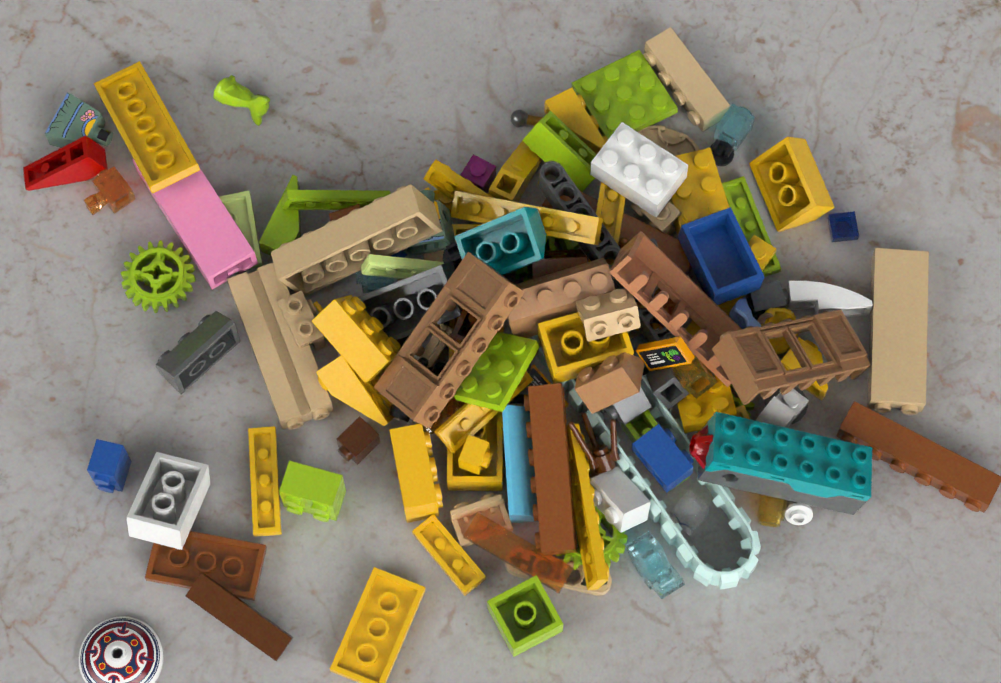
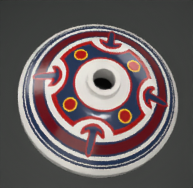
M125 616L107 619L96 625L83 640L79 651L80 673L85 683H155L163 666L162 644L155 631L139 619ZM116 650L123 651L120 658L113 657Z

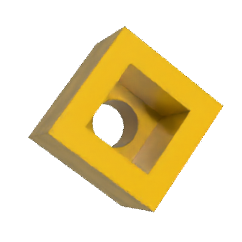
M468 435L458 459L459 468L480 475L483 467L487 469L493 455L492 452H489V442Z

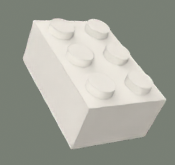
M621 122L591 161L590 175L649 214L657 217L687 178L688 164Z
M156 452L127 515L129 536L182 550L210 486L209 465Z

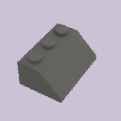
M215 311L212 315H206L200 320L198 327L194 331L184 334L179 339L178 345L171 351L167 350L159 357L156 364L159 373L182 395L240 342L235 323L218 311Z

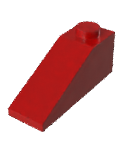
M86 135L23 167L25 189L31 191L87 181L107 171L105 148Z

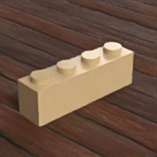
M671 27L645 42L643 56L649 65L656 69L661 83L671 89L675 102L679 106L683 105L688 112L687 116L694 126L698 125L703 132L728 117L730 104Z

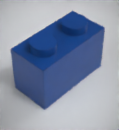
M657 424L632 443V451L664 491L668 493L693 474L694 466L692 464L694 460L685 449L681 451L676 446L675 442L677 440L668 428L663 430Z
M96 439L87 471L99 490L107 493H113L114 490L122 492L132 461L123 445Z

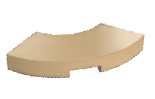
M651 125L638 131V133L674 156L700 150L697 144L686 134L668 129L666 126Z

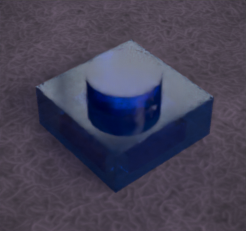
M855 211L828 215L827 219L832 243L858 240L859 231Z

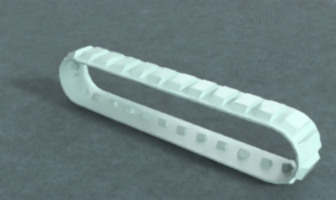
M538 335L532 336L531 339L537 340L540 346L538 357L546 369L549 370ZM642 374L641 388L652 406L650 407L652 410L650 412L654 419H658L665 429L668 428L677 440L675 442L677 447L681 451L685 449L690 454V441L687 438V433H684L682 422L679 418L674 419L672 417V408L668 409L652 393L647 376ZM574 379L560 382L564 387V391H568V401L575 411L587 414L594 434L599 436L598 444L600 446L607 445L608 449H611V434L603 422L605 420L601 412L593 414L590 412L575 391L576 382ZM617 436V451L620 459L615 461L616 466L651 501L648 516L653 523H660V533L669 546L673 544L676 546V556L684 568L690 567L694 572L693 578L707 587L709 584L719 586L720 590L737 587L740 578L748 579L757 566L758 559L755 555L759 554L761 545L758 532L751 530V519L742 507L737 508L735 506V497L729 488L698 480L700 485H705L714 497L712 502L717 508L721 507L730 520L728 524L731 529L737 530L743 540L740 541L742 550H748V559L740 557L736 563L740 568L731 571L729 567L721 569L722 571H716L713 566L708 563L704 564L697 557L698 550L694 545L690 546L681 534L682 527L679 523L674 524L665 511L667 508L663 500L658 501L649 488L651 483L647 478L643 479L634 466L635 460L632 456L625 454L618 444L621 440ZM692 457L694 460L692 464L694 466L693 469L698 475V462Z

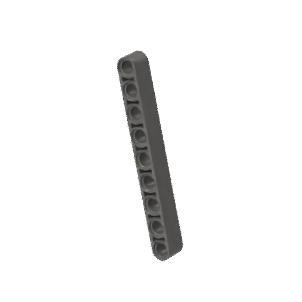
M548 161L541 166L538 186L554 209L598 217L559 163ZM547 175H553V176H555L557 179H556V180H548L545 176H547ZM561 196H568V197H570L572 200H571V201H563L562 199H560V197H561ZM603 223L600 234L601 243L599 245L578 242L590 261L600 258L615 260L620 251V247ZM612 276L615 290L624 289V287ZM638 307L641 325L638 329L648 343L675 337L646 308ZM650 324H660L663 329L655 330Z

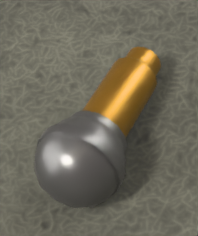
M519 109L515 110L510 118L513 126L519 128L526 125L535 126L543 117L528 115V113Z

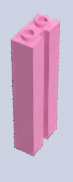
M132 159V161H133V163H134V165H135V168H136V170H137L139 176L141 177V179H142L143 182L145 183L146 187H147L148 190L150 191V189H149V187H148V185H147L145 179L143 178V176H142V174H141V172H140L138 166L136 165L134 159ZM201 169L152 194L212 290L227 282V279L230 278L229 276L239 272L241 274L258 264L254 250Z

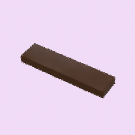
M204 573L199 575L185 595L275 661L280 658L294 638Z

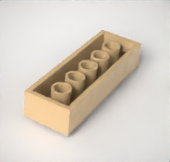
M410 184L398 188L395 192L385 197L375 199L369 205L354 209L348 215L338 220L329 221L325 226L315 231H309L292 242L282 244L278 249L271 251V256L278 280L295 292L302 290L304 296H307L360 271L361 265L368 254L391 256L442 232V227L435 204Z

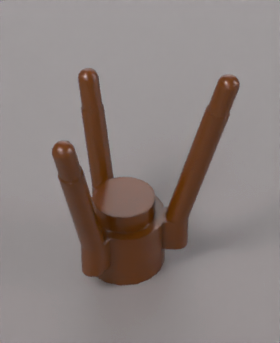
M585 412L582 413L584 425L593 447L591 451L575 424L570 421L568 425L589 460L591 469H594L596 473H604L616 467L615 461L620 459L617 451L616 420L612 419L610 421L611 449H608L607 445H598L588 416Z

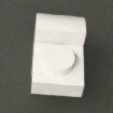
M794 389L785 395H782L780 392L767 404L756 421L789 428L792 421L806 407L809 400Z

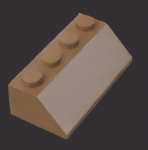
M600 258L515 284L525 293L521 297L519 304L507 317L512 335L524 338L536 336L538 334V323L577 313L575 301L615 290L606 260Z

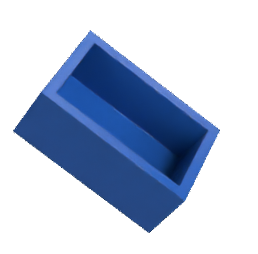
M731 207L681 225L678 240L703 292L717 305L760 289L764 280V274Z

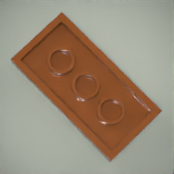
M190 531L182 550L153 542L145 579L146 581L190 589L199 575L204 573L238 598L255 601L267 547L263 544Z

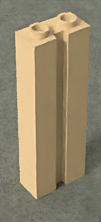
M875 248L871 258L870 300H872L873 306L870 311L869 361L871 366L868 368L867 408L874 409L879 413L890 412L891 408H900L903 414L914 415L922 412L926 405L929 251Z
M274 263L258 267L257 271L249 274L244 272L228 278L227 282L282 430L287 428L294 430L304 424L303 422L311 419L321 420L329 416V413L333 412L332 403L328 392L321 387L318 381L319 376L316 372L319 369L310 345L302 348L298 347L278 305V301L289 296L290 293L287 286L278 280Z

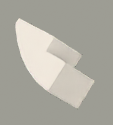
M788 281L786 288L789 295V304L787 306L790 310L815 308V315L824 311L842 310L845 316L869 315L873 306L872 300L851 290L827 283Z

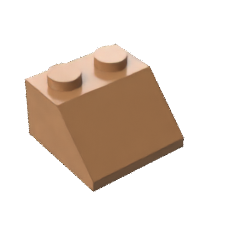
M626 352L618 356H609L601 364L594 367H586L579 372L575 391L592 414L640 392L644 362L641 358Z

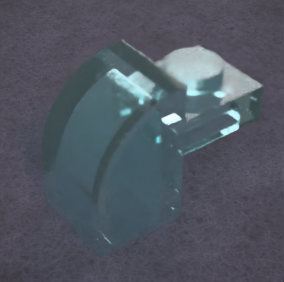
M649 531L626 545L637 572L650 590L653 589L661 599L685 585L682 576L668 562L663 547Z

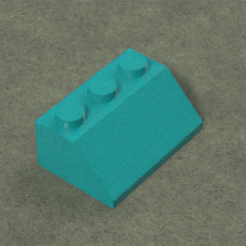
M523 207L454 236L462 260L467 252H470L501 275L544 259L546 232L538 208Z

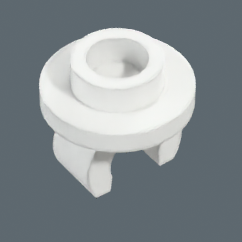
M793 501L788 502V507L785 510V518L788 522L794 525H803L811 521L813 511L809 505L794 503Z

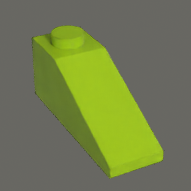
M292 175L259 241L261 252L270 256L271 251L278 249L282 244L292 242L301 237L300 210H284L281 204L286 190H300L298 177Z

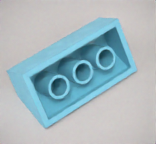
M507 405L502 412L510 521L511 523L539 522L534 521L533 504H537V495L532 493L530 478L535 476L534 466H530L528 449H533L532 438H528L526 432V422H531L530 411H525L524 406Z

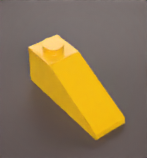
M341 355L316 372L319 376L318 381L324 390H328L332 396L372 420L385 426L395 418L389 414V408L370 381L365 383Z

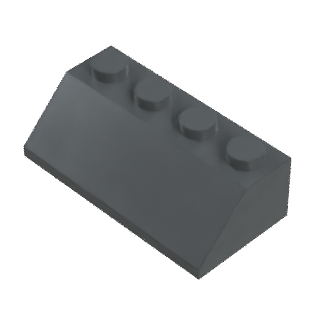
M450 261L358 298L365 304V311L371 317L373 316L381 322L384 327L382 330L386 335L399 340L410 336L454 273L455 267L453 262ZM456 303V308L451 312L446 310L437 323L441 324L459 317L463 308Z

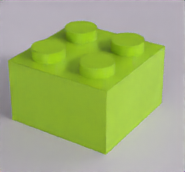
M289 461L279 493L284 507H287V511L302 515L303 512L309 513L319 521L329 522V519L337 521L346 493L343 475Z
M537 575L487 601V609L513 657L563 632V622Z

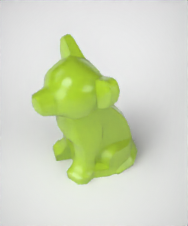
M233 75L223 78L217 84L213 94V98L222 104L249 108L252 120L258 126L262 124V116L267 113L270 106L269 97L260 94L254 95L249 88L237 83Z

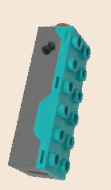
M715 412L703 429L694 434L690 441L689 452L698 462L697 480L851 515H854L871 498L872 447L720 412Z

